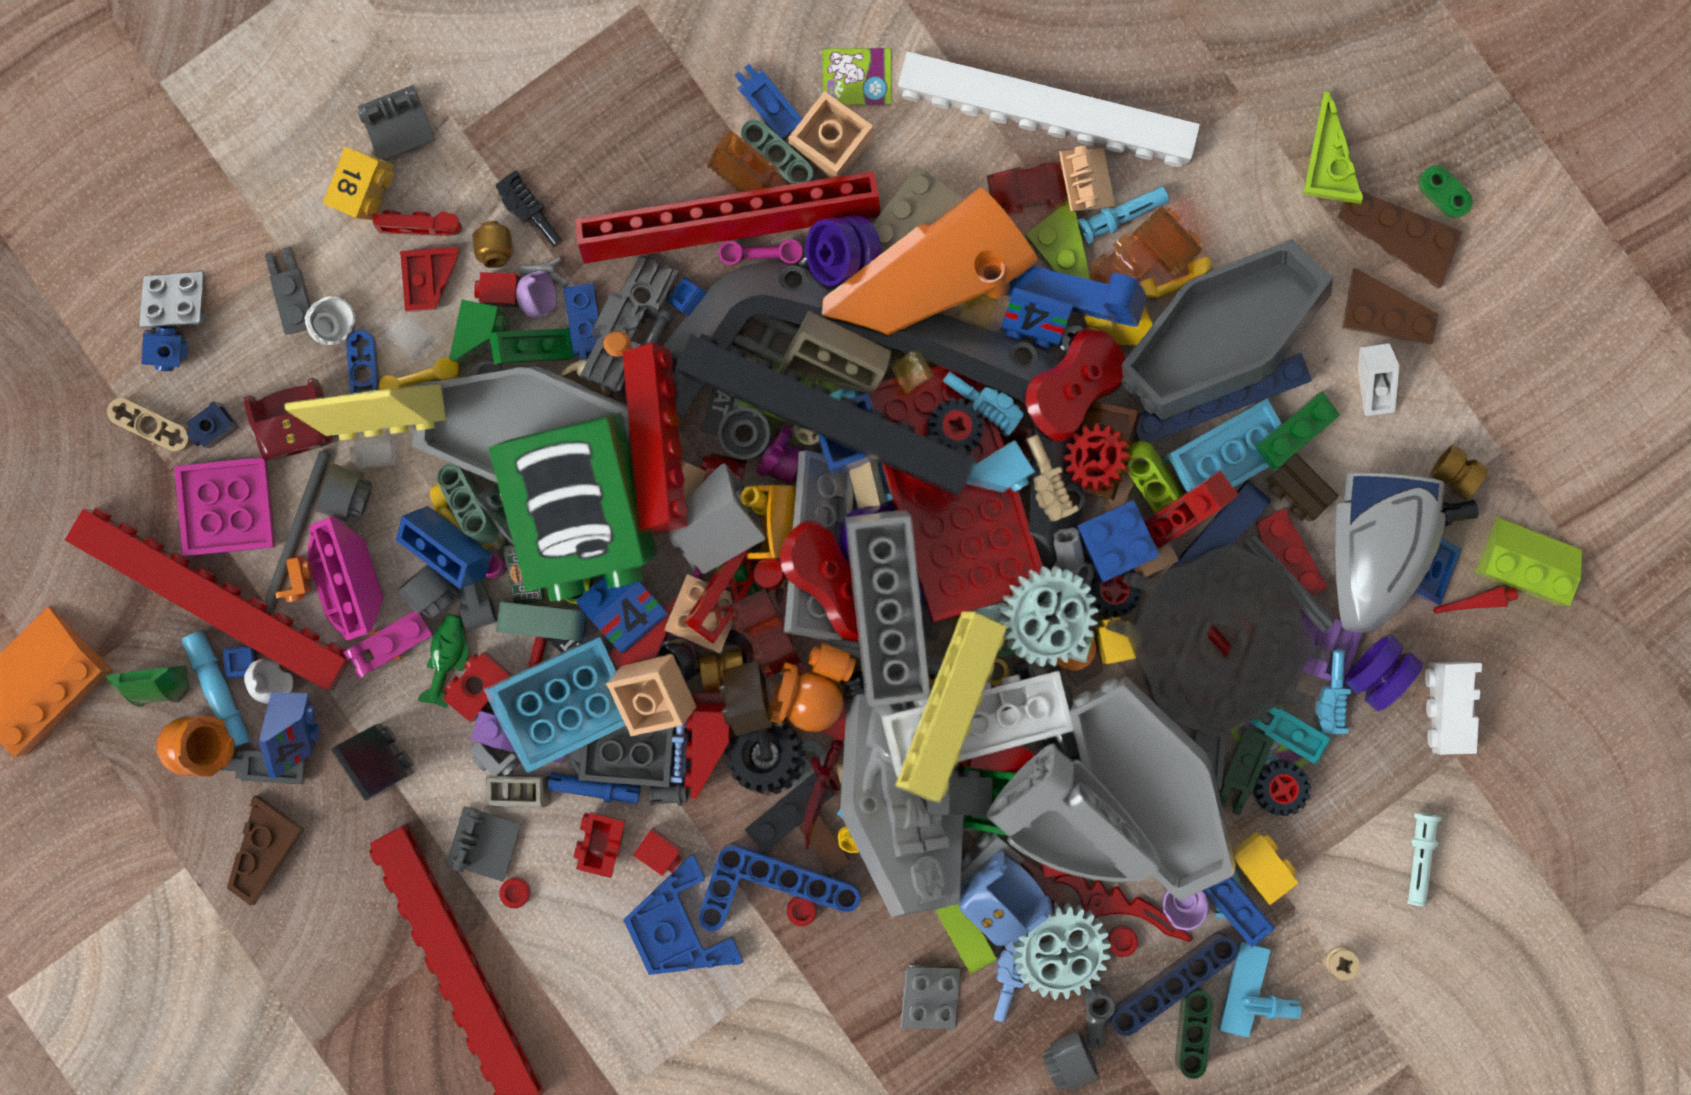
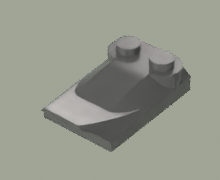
M624 726L570 752L569 766L577 772L579 780L669 788L671 787L670 779L673 775L675 744L672 742V737L675 734V727L631 736L627 726Z

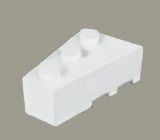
M1467 661L1429 662V669H1426L1425 682L1426 686L1430 687V699L1427 700L1426 711L1428 717H1431L1432 730H1428L1427 740L1429 747L1432 748V753L1440 755L1477 754L1479 717L1475 716L1474 700H1480V689H1474L1475 672H1481L1482 663Z

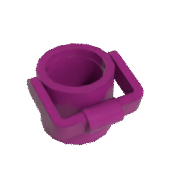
M784 424L773 435L756 470L759 475L765 476L767 474L791 486L798 470L799 452L805 451V449L789 442L794 429Z

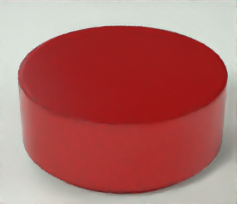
M762 559L754 568V579L764 589H776L785 580L781 563L776 559Z
M520 877L507 879L499 890L500 900L509 908L522 907L531 895L528 882Z
M797 896L789 901L787 917L791 923L803 927L814 921L817 914L815 902Z
M1116 926L1108 933L1107 940L1111 944L1109 949L1116 956L1127 957L1136 951L1138 938L1135 932L1128 926Z

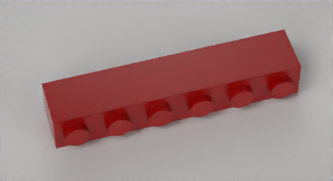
M652 342L623 351L622 353L639 530L660 534L687 527L686 515L688 508L684 495L685 478L681 465L682 448L678 434L679 418L676 413L675 404L676 388L673 383V358L669 348Z

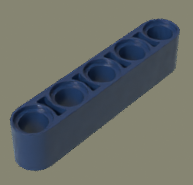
M1247 480L1236 491L1238 496L1214 516L1180 555L1178 562L1174 563L1152 588V592L1173 610H1176L1189 597L1271 502V499L1251 481Z
M1215 933L1117 1003L1114 1013L1110 1017V1023L1114 1030L1122 1036H1130L1232 963L1238 954L1236 943L1224 933ZM1221 941L1228 942V951L1224 955H1216V945ZM1194 960H1204V968L1201 972H1191L1190 966ZM1172 977H1178L1180 979L1179 987L1174 991L1166 990V982ZM1145 996H1155L1156 1002L1153 1007L1147 1009L1141 1007V1001ZM1122 1013L1131 1014V1021L1126 1026L1117 1025L1116 1020Z

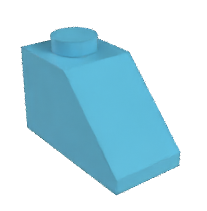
M1013 441L977 463L967 484L1002 493L1012 488L1013 492H1016L1030 483L1027 477L1035 471L1017 443Z

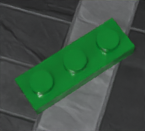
M570 328L500 331L489 334L494 364L560 361L574 358Z
M1323 391L1319 392L1257 443L1255 448L1272 470L1277 469L1338 418L1340 414Z

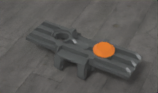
M643 254L639 255L623 289L621 288L619 293H610L593 327L592 336L598 338L580 377L620 393L625 383L622 352L641 346L633 340L640 323L644 324L648 318L655 321L644 345L652 342L657 344L666 325H669L673 319L672 315L661 310V307L679 269ZM638 291H646L651 295V298L646 303H639L634 299V295Z

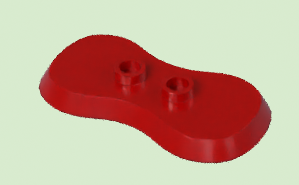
M1096 327L1082 329L1073 338L1065 358L1056 367L1035 376L1029 383L1025 395L1027 410L1034 423L1049 438L1056 441H1064L1073 437L1081 427L1089 407L1096 400L1112 394L1121 386V379L1123 378L1122 364L1126 358L1119 345L1109 334Z
M812 520L804 521L789 533L781 547L780 563L782 570L792 584L810 593L821 603L831 625L841 637L857 642L859 637L851 566L843 557L836 539L825 526Z

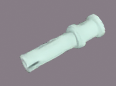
M1414 812V818L1417 820L1415 836L1411 838V843L1415 849L1407 903L1416 906H1427L1433 850H1436L1439 845L1436 835L1438 822H1441L1442 816Z

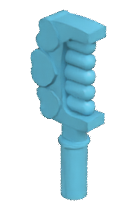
M950 371L943 379V382L964 396L965 399L967 398L974 404L972 408L975 411L979 409L983 417H988V420L994 422L995 426H1000V429L1004 431L1003 435L1006 437L1015 429L1023 417V412L1019 410L1017 405H1013V399L1005 393L998 394V391L992 390L989 387H985L979 393L973 386L971 387Z
M1333 650L1331 686L1325 685L1321 687L1320 700L1315 704V714L1318 716L1319 730L1323 734H1346L1349 731L1344 720L1346 719L1345 713L1347 711L1345 707L1347 701L1345 699L1348 697L1347 694H1351V689L1348 686H1343L1345 680L1344 650Z

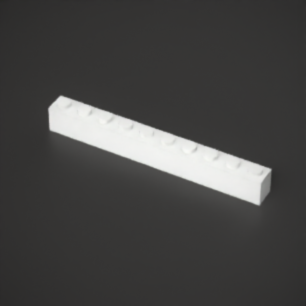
M906 51L897 93L902 94V98L909 101L919 102L920 99L932 101L931 105L937 108L948 109L949 106L960 108V112L965 115L978 116V113L990 116L989 119L997 123L1005 124L1008 120L1019 123L1018 126L1025 130L1035 131L1036 128L1048 130V134L1053 137L1065 138V135L1076 137L1077 142L1085 145H1094L1095 142L1104 144L1106 149L1113 152L1122 153L1125 149L1136 152L1135 156L1146 160H1152L1153 157L1165 159V164L1174 167H1182V164L1187 165L1191 160L1200 126L1197 123Z

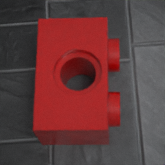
M482 652L480 655L475 653L464 665L467 671L459 679L455 676L444 689L448 693L443 697V700L469 722L475 721L478 718L479 711L486 709L490 704L484 689L513 675L488 652ZM474 676L479 677L483 682V689L480 693L472 692L469 687V682Z

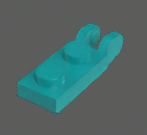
M1256 697L1253 703L1263 711L1266 710L1273 714L1267 725L1252 714L1246 713L1243 719L1263 730L1262 733L1316 765L1331 738L1281 708L1277 707L1276 709Z

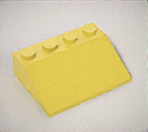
M441 384L389 389L285 404L286 411L325 436L339 435V440L358 438L357 432L364 431L365 437L383 435L382 429L390 428V434L408 432V425L415 424L416 431L435 428L434 422L446 420Z

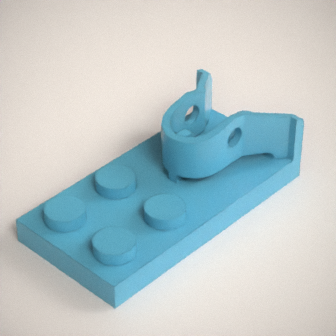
M1267 398L1173 452L1162 456L1161 459L1165 463L1172 464L1187 492L1219 470L1223 472L1230 484L1235 487L1270 467L1255 448V445L1277 428L1281 422Z

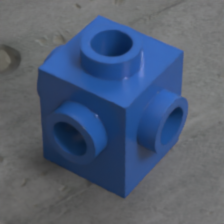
M157 327V331L145 330L142 341L141 364L155 365V370L173 371L174 367H180L181 359H187L188 341H182L183 333L176 332L174 327ZM161 346L168 347L170 351L162 350Z

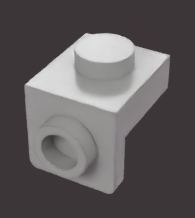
M477 743L470 750L475 755L472 757L474 763L482 771L487 769L494 777L501 773L507 776L519 765L516 762L518 756L515 752H512L502 761L489 745Z

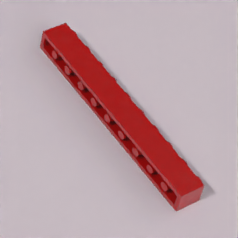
M870 171L575 219L578 247L583 263L587 264L810 228L817 221L828 218H841L852 215L872 218L878 217L881 213L875 172Z
M95 507L94 510L82 509L65 541L326 691L335 689L351 661L343 653L346 649L333 642L327 645L319 640L320 634L307 627H304L303 630L292 625L294 619L281 612L275 615L266 611L268 605L255 597L249 600L240 595L242 590L229 582L223 585L214 580L216 575L203 567L197 570L188 565L190 560L176 552H173L172 555L162 550L164 547L162 543L150 537H147L146 540L136 535L138 530L124 522L118 525L111 521L112 515L98 507Z
M408 823L369 843L372 848L369 850L370 856L376 866H381L385 874L383 881L388 891L395 893L399 901L397 908L401 917L404 920L408 919L412 926V939L418 947L422 946L427 956L424 958L425 964L432 974L436 973L441 983L438 985L439 991L445 1001H450L454 1009L452 1012L453 1019L459 1028H464L468 1036L466 1038L467 1046L473 1055L477 1054L482 1064L480 1065V1071L486 1082L491 1081L496 1091L493 1095H543L545 1091Z

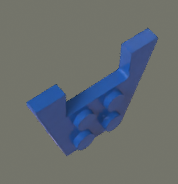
M695 854L689 856L623 919L649 975L705 967L713 968L714 966L739 965L744 962L733 936L708 948L702 947L678 895V892L706 879Z

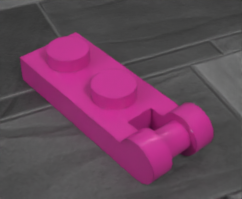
M413 611L343 653L348 660H352L357 668L354 671L358 678H361L434 634L422 614H416ZM370 649L375 659L367 663L362 653Z

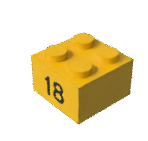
M344 147L322 204L354 218L372 220L373 213L379 214L382 209L383 200L381 197L384 189H388L393 181L394 172L392 169L394 164L364 151Z

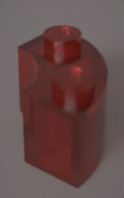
M1061 162L1042 163L1030 169L1018 167L987 175L990 196L1008 216L1023 213V208L1047 205L1048 209L1063 207L1066 205L1065 201L1068 200Z
M765 589L732 604L736 613L735 616L731 617L738 633L744 632L754 650L750 657L753 662L758 661L768 678L780 673L785 662L793 665L801 663L788 634L784 632V627Z

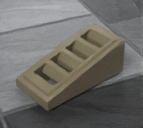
M488 775L486 776V806L534 808L549 806L551 804V791H548L550 775H498L496 777ZM498 783H502L503 799H498ZM511 783H514V799H511ZM523 783H527V799H523Z

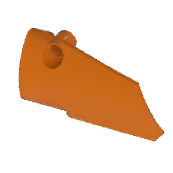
M979 187L931 225L924 223L917 226L824 297L822 317L854 323L890 335L983 294L990 298L1003 297L1010 289V281L1014 278L1017 279L1038 263V258L1006 212L986 190Z

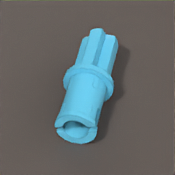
M1268 995L1267 998L1243 996L1240 1004V1009L1245 1014L1263 1015L1271 1020L1275 1017L1297 1020L1302 1010L1301 1006H1299L1301 1004L1299 1000L1278 999L1274 995Z

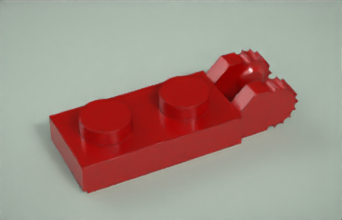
M384 210L382 214L373 213V225L379 233L456 236L462 229L461 223L454 213L440 212L435 217L431 216L430 213L420 211L413 212V215H401L399 211Z

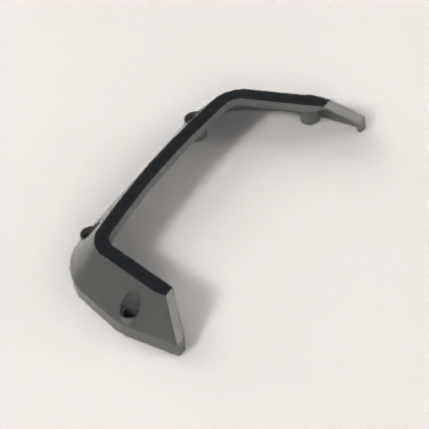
M760 262L742 266L724 275L708 289L707 294L689 317L687 316L665 343L664 347L670 349L673 360L678 363L690 335L700 338L701 334L707 335L718 341L716 346L728 350V347L731 346L744 324L753 317L767 316L802 324L808 311L822 317L823 298L840 285L827 286L821 284L810 270L779 262ZM792 274H796L802 279L801 285L795 289L789 288L785 284L786 278ZM940 313L890 335L854 323L825 318L880 346L964 375L1025 403L1026 391L1031 380L1038 374L1050 370L1060 363L1059 360L1046 350L1028 342L1011 338ZM1019 349L1027 351L1030 355L1029 363L1024 365L1017 363L1014 358L1015 351ZM676 370L673 374V383L676 388V413L678 418H682L704 384L686 377ZM1035 424L1034 436L1039 435L1047 457L1050 459L1052 469L1061 467L1062 472L1058 473L1061 475L1060 481L1064 482V488L1067 491L1074 492L1078 498L1076 505L1078 511L1057 521H1051L1049 516L1045 514L1046 508H1041L1036 500L1038 491L1035 490L1033 480L1036 476L1041 475V472L1033 455L1032 468L1035 472L1032 473L1029 533L1033 535L1044 567L1049 569L1051 573L1057 560L1054 534L1060 529L1078 526L1085 505L1086 493L1082 491V482L1079 484L1075 483L1072 480L1074 474L1070 475L1065 469L1071 465V463L1064 460V456L1071 454V450L1066 445H1074L1076 443L1074 437L1064 441H1056L1046 436ZM1082 424L1076 433L1080 437L1082 436Z

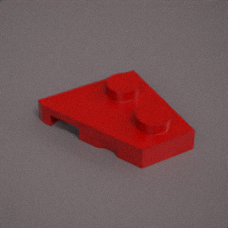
M458 246L400 251L404 307L407 313L438 309L460 255V248Z

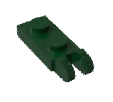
M1248 727L1243 729L1222 779V789L1219 790L1222 806L1227 801L1231 787L1241 790L1232 807V813L1237 815L1241 813L1248 795L1252 794L1274 742L1267 735Z

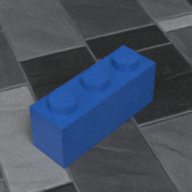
M425 506L405 514L401 518L396 541L459 589L486 578L492 553L432 508Z

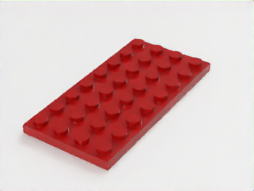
M937 366L882 381L878 384L873 394L869 393L874 409L887 416L885 420L897 424L898 421L905 422L915 428L914 433L925 437L926 426L928 425L927 420L943 401L947 402L953 398L954 401H958L959 398L965 399L964 396L943 382L949 371L971 387L973 386L979 393L985 387L984 384ZM858 391V392H859V395H862V394H865V393H866V392ZM967 398L964 400L965 404L971 402ZM982 413L979 415V418L984 419V424L982 425L984 434L981 436V441L971 451V458L975 459L976 464L1004 447L998 427L995 426L994 422H990L988 417H983ZM881 463L896 511L907 510L911 515L917 578L931 623L961 615L962 612H971L1005 602L1004 596L1012 597L1014 594L1010 589V585L1017 588L1021 586L1019 576L1029 580V570H1033L1040 575L1042 563L1033 535L1029 533L1030 526L1018 491L1013 492L1012 488L1002 493L966 484L961 497H957Z

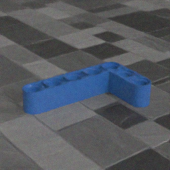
M1032 266L1017 279H1012L1010 281V289L1006 294L1010 296L1015 287L1072 304L1071 312L1133 327H1138L1147 299V295L1139 281L1124 274L1112 273L1109 284L1035 266Z
M730 843L725 845L718 855L698 920L701 927L707 931L713 932L722 928L740 878L842 912H851L860 904V891L856 884L850 881L830 876L829 874L740 844ZM727 851L737 852L740 855V863L735 866L728 865L724 860V854ZM759 860L765 861L769 865L768 873L765 875L756 874L752 868L754 862ZM786 870H792L797 874L798 880L792 885H787L782 881L781 874ZM721 879L726 880L730 884L731 890L727 894H719L714 888V883ZM822 880L827 886L826 891L819 895L814 894L809 887L811 882ZM848 889L854 892L856 897L852 903L844 904L839 900L838 895L842 890ZM711 908L718 910L721 914V920L716 923H710L705 918V911Z

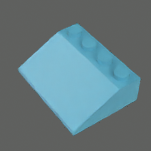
M600 637L591 638L484 689L500 725L527 773L626 726L606 684L616 673V670Z

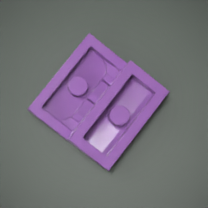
M1301 610L1281 664L1331 682L1333 650H1344V677H1346L1363 632H1351L1344 629L1341 620L1334 619V624L1328 630L1321 631Z

